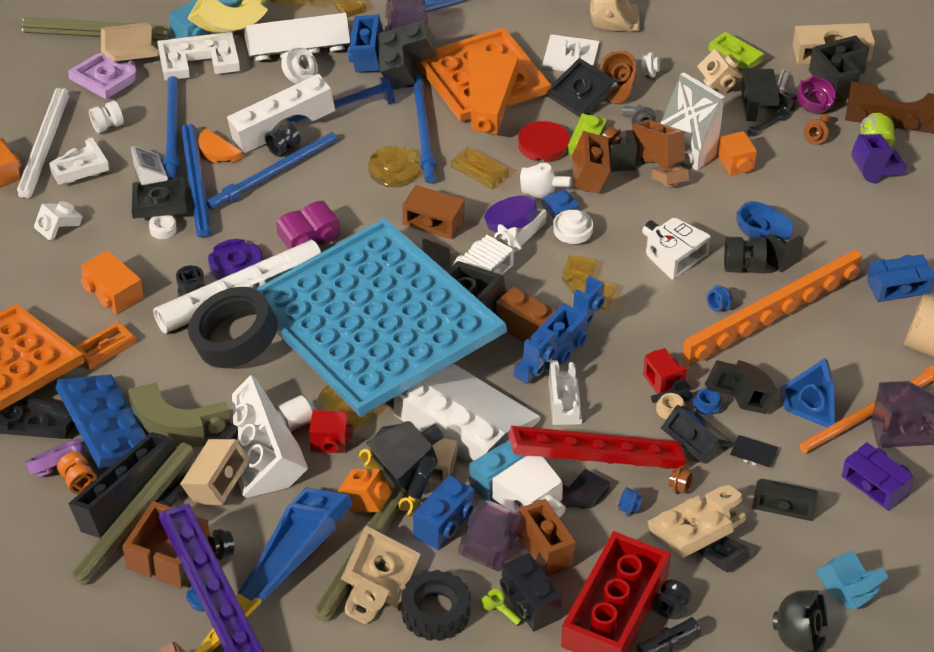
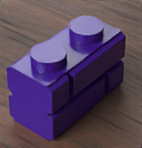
M868 442L858 448L857 452H853L846 458L842 472L844 479L888 511L910 494L915 477L906 466L898 465L888 457L884 450L875 448Z

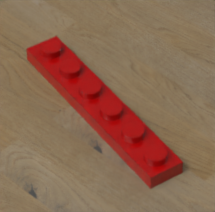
M512 425L508 433L513 453L522 456L660 467L663 469H678L684 466L686 462L679 441Z

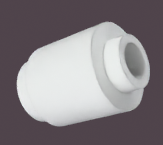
M300 395L276 406L275 409L289 431L292 432L311 423L312 410H315V407L309 398L305 399Z

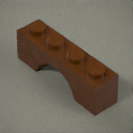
M851 81L845 116L846 121L861 123L864 118L872 113H882L892 119L894 128L934 134L933 93H928L924 98L915 102H898L883 95L877 85Z

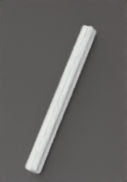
M56 88L17 188L20 198L25 197L28 199L33 194L69 98L66 88Z

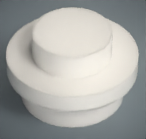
M653 52L642 56L643 75H649L650 78L655 77L656 72H660L659 57H655Z

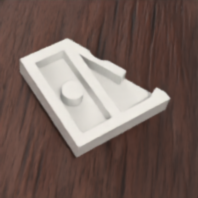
M93 137L85 140L86 147L78 152L77 149L73 148L66 152L64 156L58 157L49 163L51 173L58 185L72 183L77 179L87 176H96L101 172L109 170L108 161Z

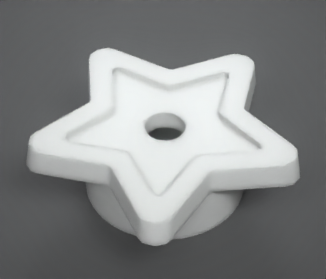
M499 224L498 232L495 234L494 239L509 246L514 251L522 249L517 240L518 228L513 227L508 230L504 225Z

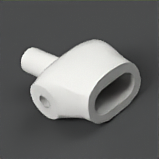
M540 163L532 167L522 168L520 176L521 191L523 194L542 198L553 194L555 187H571V177L555 176L552 167L548 163Z

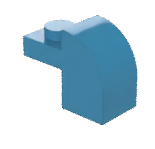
M853 550L835 556L815 570L827 591L844 607L849 609H857L879 594L878 591L881 590L879 584L889 578L883 567L866 572Z

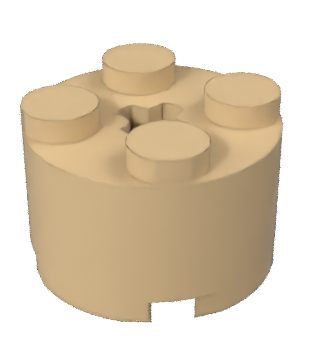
M923 294L914 320L907 333L904 346L934 358V297Z

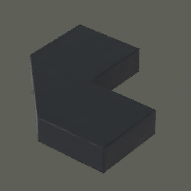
M584 469L569 487L563 484L562 500L560 502L565 508L579 506L581 509L593 508L610 489V482Z

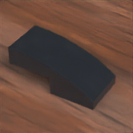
M727 536L698 550L707 560L727 573L750 557L748 547Z

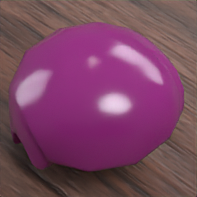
M812 75L807 80L800 81L797 99L800 106L807 112L813 114L823 113L834 105L836 91L833 84L828 80Z

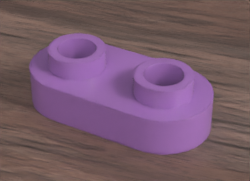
M74 439L27 459L25 464L29 474L36 473L37 477H41L53 472V466L57 465L59 460L66 454L75 451L83 453L85 449L81 439Z

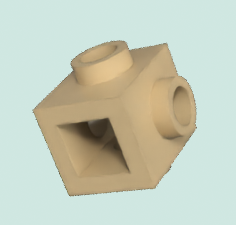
M714 49L697 66L705 76L704 83L711 89L715 90L717 88L724 94L743 77L737 69L739 66L737 61L730 55L725 56L717 49Z

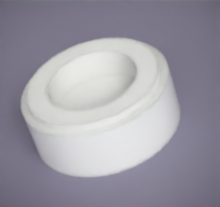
M171 215L152 217L149 221L150 234L157 239L172 237L177 231L175 218Z

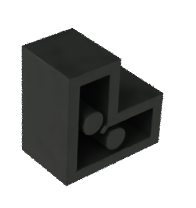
M425 19L377 34L380 72L391 90L414 84L413 64L437 57L435 37Z
M857 35L813 47L809 72L813 76L825 78L833 84L836 91L835 101L849 97L851 81L859 82L860 74L865 73L869 49Z

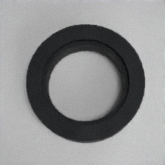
M233 287L212 295L196 309L189 322L188 334L205 363L217 368H232L246 364L261 355L272 343L277 332L278 322L266 297L259 290L251 287ZM242 312H253L256 314L253 325L241 336L226 342L217 343L210 341L212 331L224 319Z

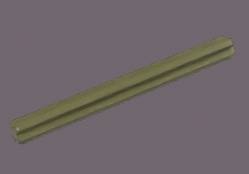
M23 18L21 29L26 33L101 37V28L134 23ZM150 24L152 26L151 39H168L169 28L167 25Z
M183 442L170 455L72 571L75 581L82 585L89 582L139 522L152 501L156 502L195 455L191 445Z
M396 485L393 486V492L382 510L376 512L368 527L383 535L400 510L398 506L399 501L409 496L407 493L403 495ZM353 550L314 608L316 618L319 620L328 621L351 587V584L342 580L341 577Z

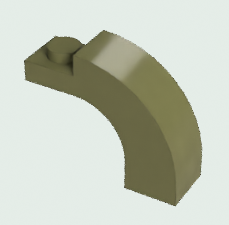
M157 382L128 389L130 408L145 434L149 435L151 432L172 437L176 447L183 442L192 447L205 445V435L219 433L230 425L229 409L226 401L197 409L185 410L175 408L166 403L160 394Z

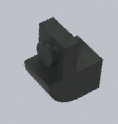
M716 360L705 382L707 389L710 391L734 396L740 409L762 414L767 413L778 391L771 378L765 372L741 360H738L737 364Z

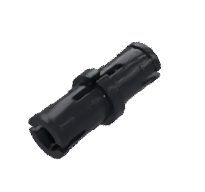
M690 617L672 628L665 627L661 629L658 635L643 643H639L636 646L637 651L675 652L678 650L679 645L700 636L701 629L698 622L693 617ZM675 635H679L678 637H675V638L671 639L670 641H668V642H666V643H664V644H662V645H659L660 643H662V642H664V641H666V640H668V639L674 637Z

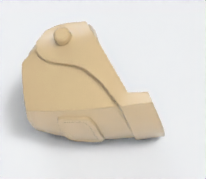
M591 0L590 15L594 27L610 31H639L640 18L636 4H630L628 0Z

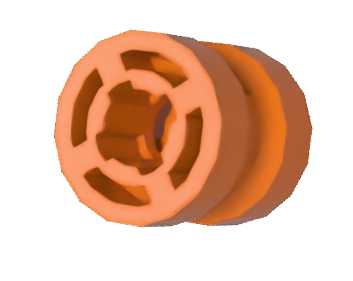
M70 452L63 456L57 464L59 474L63 479H66V485L72 493L80 494L97 479V475L88 466V461L81 452Z

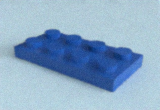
M112 374L58 379L56 390L98 468L111 467L146 437Z

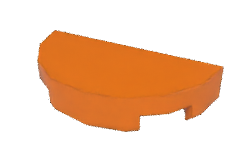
M207 128L200 133L198 138L199 150L206 160L213 163L230 160V163H234L243 159L241 150Z

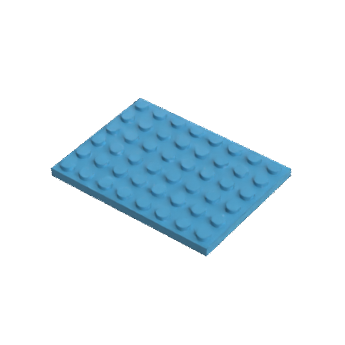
M385 218L256 288L266 297L276 315L278 322L276 333L360 417L507 332L505 322Z

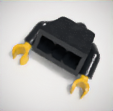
M405 421L401 424L381 427L375 437L366 442L369 450L363 449L359 453L360 459L366 461L364 467L377 469L380 466L403 495L406 493L409 495L408 498H402L398 503L400 510L407 511L409 509L408 516L413 517V513L421 506L420 501L417 499H421L438 463L432 446L442 440L444 436L434 423L420 432L411 421Z

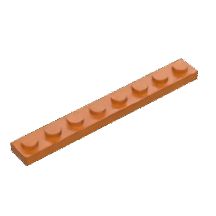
M854 249L685 339L682 360L688 366L698 361H703L716 351L727 348L731 343L742 337H748L755 330L770 325L781 316L790 314L796 308L806 303H811L820 295L833 291L837 286L848 280L855 279L860 273L862 255Z

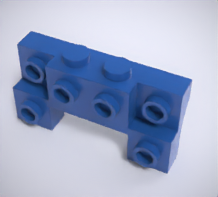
M589 276L586 279L585 293L579 289L574 292L573 308L563 303L531 336V340L527 339L524 342L523 358L521 362L514 366L513 377L528 384L535 376H540L545 368L549 370L551 360H558L559 366L567 363L571 353L577 347H582L586 342L588 336L586 326L592 321L594 312H598L605 302L603 282Z

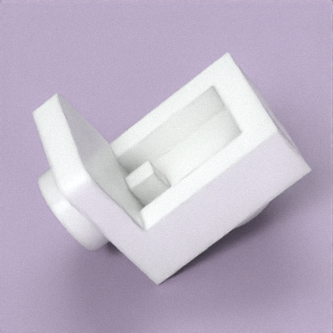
M60 201L59 203L42 204L34 228L48 240H54L59 227L80 226L83 216L74 210V206L68 202Z

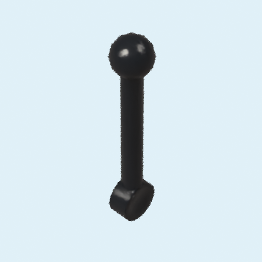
M781 110L772 119L756 127L750 126L747 129L748 135L755 136L757 131L779 120H787L789 113Z

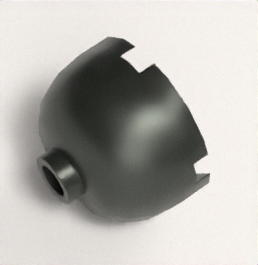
M800 590L789 594L781 602L778 611H775L773 614L772 623L774 630H778L779 637L784 645L795 652H822L826 636L820 637L822 626H827L828 617L825 597L823 594H819V590Z

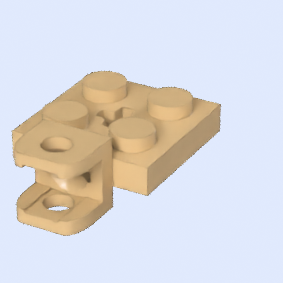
M725 485L705 494L706 501L697 495L647 521L649 531L680 557L684 558L734 532L733 528L745 522V513L735 507L742 502V494L731 485ZM725 495L731 496L729 498H722Z
M365 526L341 577L342 580L354 586L345 604L346 615L363 624H369L385 602L397 607L402 599V590L405 589V584L410 581L420 553ZM379 561L383 562L384 569L387 572L378 570L375 564H378ZM358 604L366 609V612H358L356 609V605Z

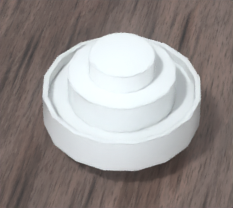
M294 47L286 52L282 58L283 72L295 84L315 76L318 72L316 59L306 48Z
M566 210L555 217L553 231L555 236L562 242L579 244L591 237L593 233V220L582 211Z

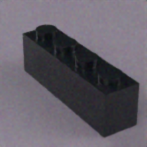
M151 432L68 503L82 533L98 538L105 534L176 450L172 437Z

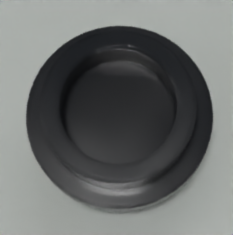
M214 530L212 537L209 538V544L219 560H224L234 553V539L228 530Z

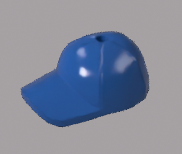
M749 201L744 203L736 213L737 225L748 237H765L771 233L778 239L788 240L792 235L793 223L791 219L764 203Z

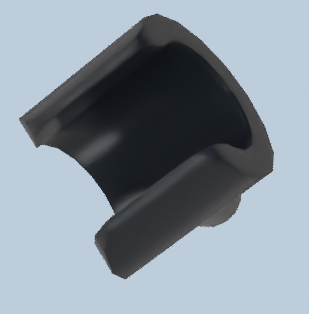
M679 379L674 382L672 389L650 397L652 403H654L664 394L675 393L683 399V402L692 399L693 393L689 390L691 388L685 380Z

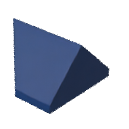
M824 358L779 389L786 411L827 428L835 424L834 379L828 360Z

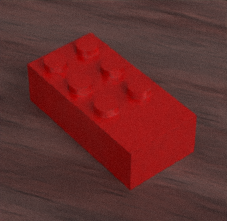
M613 531L562 625L561 647L572 652H629L653 606L655 596L660 592L662 584L669 575L671 553Z

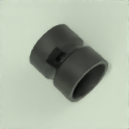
M726 236L724 246L725 272H741L743 268H746L748 272H765L767 258L765 237H749L747 241H744L742 237ZM745 251L750 252V258H745Z

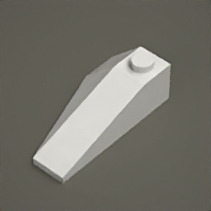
M250 375L232 394L233 424L238 426V440L236 441L250 459L237 480L242 495L246 498L289 488L308 469L296 440L256 377Z

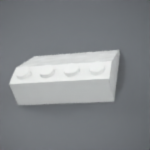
M453 363L394 397L395 417L403 422L411 421L420 432L433 423L436 424L444 438L457 441V456L468 463L473 462L502 443H506L509 440L508 433L511 425L534 427L540 421L539 415Z

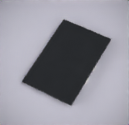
M738 435L730 455L744 459L743 461L746 463L748 461L752 462V465L760 464L770 467L778 447Z

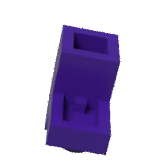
M882 134L858 135L851 155L854 163L868 182L878 183L881 175H904L907 169L906 164L897 151L890 148Z

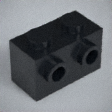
M530 553L502 565L501 589L533 632L560 620L562 596Z

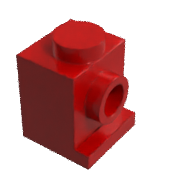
M666 348L654 350L645 355L643 375L657 394L672 389L674 382L679 379L686 381L687 368L684 365L679 366L677 359L671 357Z

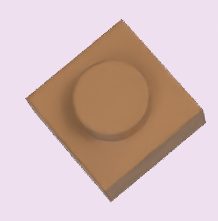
M676 164L671 168L656 167L652 168V179L661 182L663 186L675 187L679 182L689 180V170Z

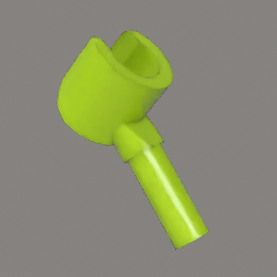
M492 589L488 592L489 596L481 598L480 603L485 610L492 611L497 608L516 626L522 621L504 603V593L500 589Z

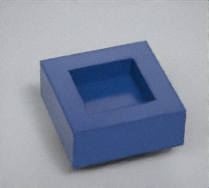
M566 189L542 197V206L553 219L563 211L579 210V204Z

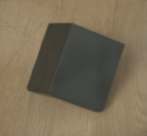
M627 130L626 144L609 146L611 172L635 170L637 144L633 130Z
M771 233L765 236L767 245L766 262L779 272H784L801 260L804 243L803 237L799 235L786 242L785 240H779Z

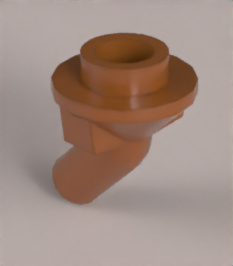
M822 114L820 119H812L807 122L804 127V136L809 143L818 145L825 142L829 137L830 128H828V124L831 119L829 115Z

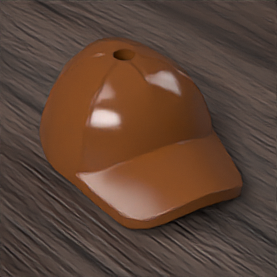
M625 50L611 52L603 58L600 71L616 80L618 87L606 100L613 104H622L627 101L631 94L633 84L637 78V66L635 58L630 52Z

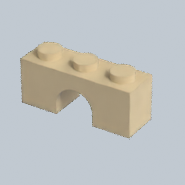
M869 23L795 26L793 49L797 64H810L813 47L857 35L869 49L867 62L871 61L875 41Z

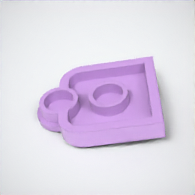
M98 53L68 70L70 80L104 99L109 98L136 80V68L133 59L112 61L103 53Z

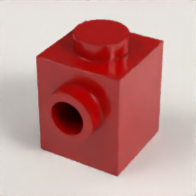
M312 410L309 432L311 452L346 453L347 441H353L354 425L348 424V412Z

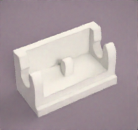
M551 360L549 366V392L552 424H582L578 378L575 377V364L570 362L569 370L561 372L559 371L558 360Z

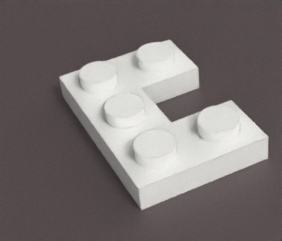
M232 32L157 41L164 81L168 80L171 76H175L178 79L190 77L187 61L193 60L199 61L211 58L215 74L240 71Z

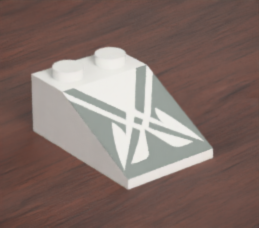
M683 72L680 74L661 124L685 132V160L682 162L698 171L717 156L725 96Z

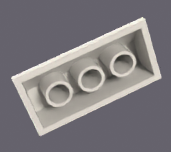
M346 13L246 25L243 31L249 58L255 57L256 61L270 60V55L280 54V57L283 58L284 54L294 47L306 48L312 54H318L320 49L329 48L330 52L345 50L344 46L350 43Z

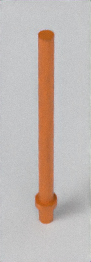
M929 366L924 370L923 374L799 444L801 451L807 453L908 396L910 389L918 390L929 383L934 384V366Z

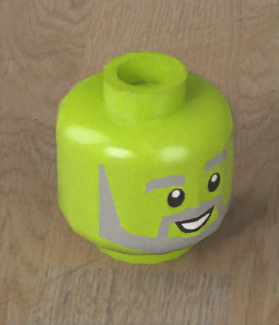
M872 113L861 122L860 134H882L890 147L894 144L895 132L891 118L882 113Z

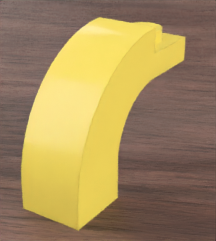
M198 0L187 19L198 27L212 33H234L244 29L246 25L256 23L264 16L268 9L262 5L266 0H243L238 8L228 7L218 0Z

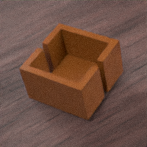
M152 501L123 544L126 569L150 578L155 573L156 580L182 589L188 576L159 519L161 511L171 509L172 507ZM196 516L209 542L208 520Z

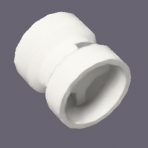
M116 101L108 102L102 108L97 106L89 109L90 120L97 133L106 131L110 126L118 127L124 123L122 112Z

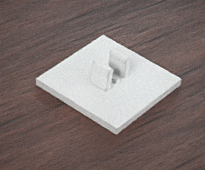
M550 35L542 68L566 71L579 57L594 66L599 41Z

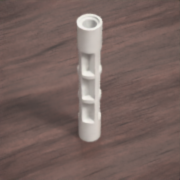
M309 240L153 309L155 320L161 331L166 334L189 324L196 309L212 295L233 287H251L256 289L320 254L321 251L313 240Z

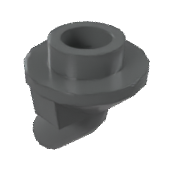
M640 104L636 107L624 106L622 108V115L631 117L632 124L645 120L655 122L656 114L650 107H642Z

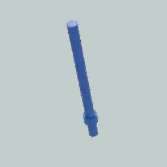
M416 75L414 76L415 83L413 85L422 152L420 166L424 170L425 182L433 183L435 181L434 169L436 168V159L434 154H432L423 77Z
M175 76L168 78L166 156L163 158V167L168 179L176 178V171L179 169V158L177 156L178 78Z
M331 132L245 180L224 187L221 193L207 200L208 207L214 209L227 201L232 202L238 199L241 193L337 141L336 134Z

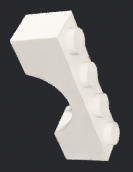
M317 74L227 116L232 139L243 154L266 144L265 134L271 131L281 120L292 115H304L315 121L335 111L331 88Z

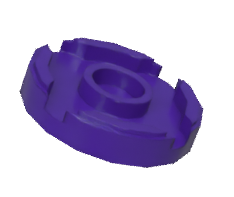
M529 196L509 197L492 205L485 212L484 219L488 229L494 232H498L499 224L504 225L508 230L509 227L513 226L520 229L532 222L537 216V205L535 200Z
M243 239L223 241L213 248L214 251L208 256L210 272L218 280L263 261L261 249L252 242L251 244L245 243Z

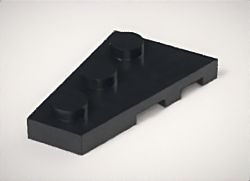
M29 395L0 411V434L64 439L75 425L67 408Z

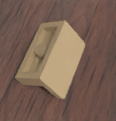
M149 23L101 28V52L112 61L159 56V50L151 45L152 26Z

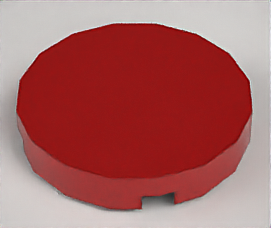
M549 121L529 123L518 134V149L524 156L534 161H537V158L544 159V162L560 159L567 153L570 142L569 133L565 128Z

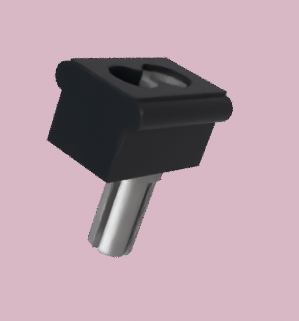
M782 70L777 83L780 101L779 105L774 107L789 112L795 107L797 95L785 90L790 72Z

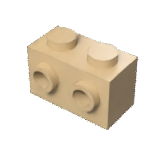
M209 439L180 485L195 504L222 505L250 459L236 439Z

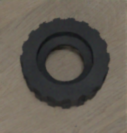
M424 571L420 575L413 576V579L405 584V589L402 590L401 594L403 623H406L407 629L415 633V636L423 637L430 641H442L445 638L455 637V634L461 633L464 630V626L469 622L471 594L470 591L468 592L467 584L463 583L459 576H454L448 571ZM441 595L449 598L452 607L446 614L429 615L422 611L420 604L422 599L427 596Z

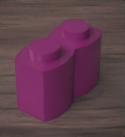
M324 201L313 202L300 211L286 213L276 220L277 234L288 249L309 240H313L316 244L331 242L340 235V221Z

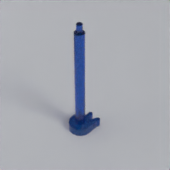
M388 76L379 78V85L333 100L335 109L380 93L384 94V99L387 100L388 105L395 103L392 84ZM293 115L292 117L286 118V121H295L296 123L308 119V117L304 115Z

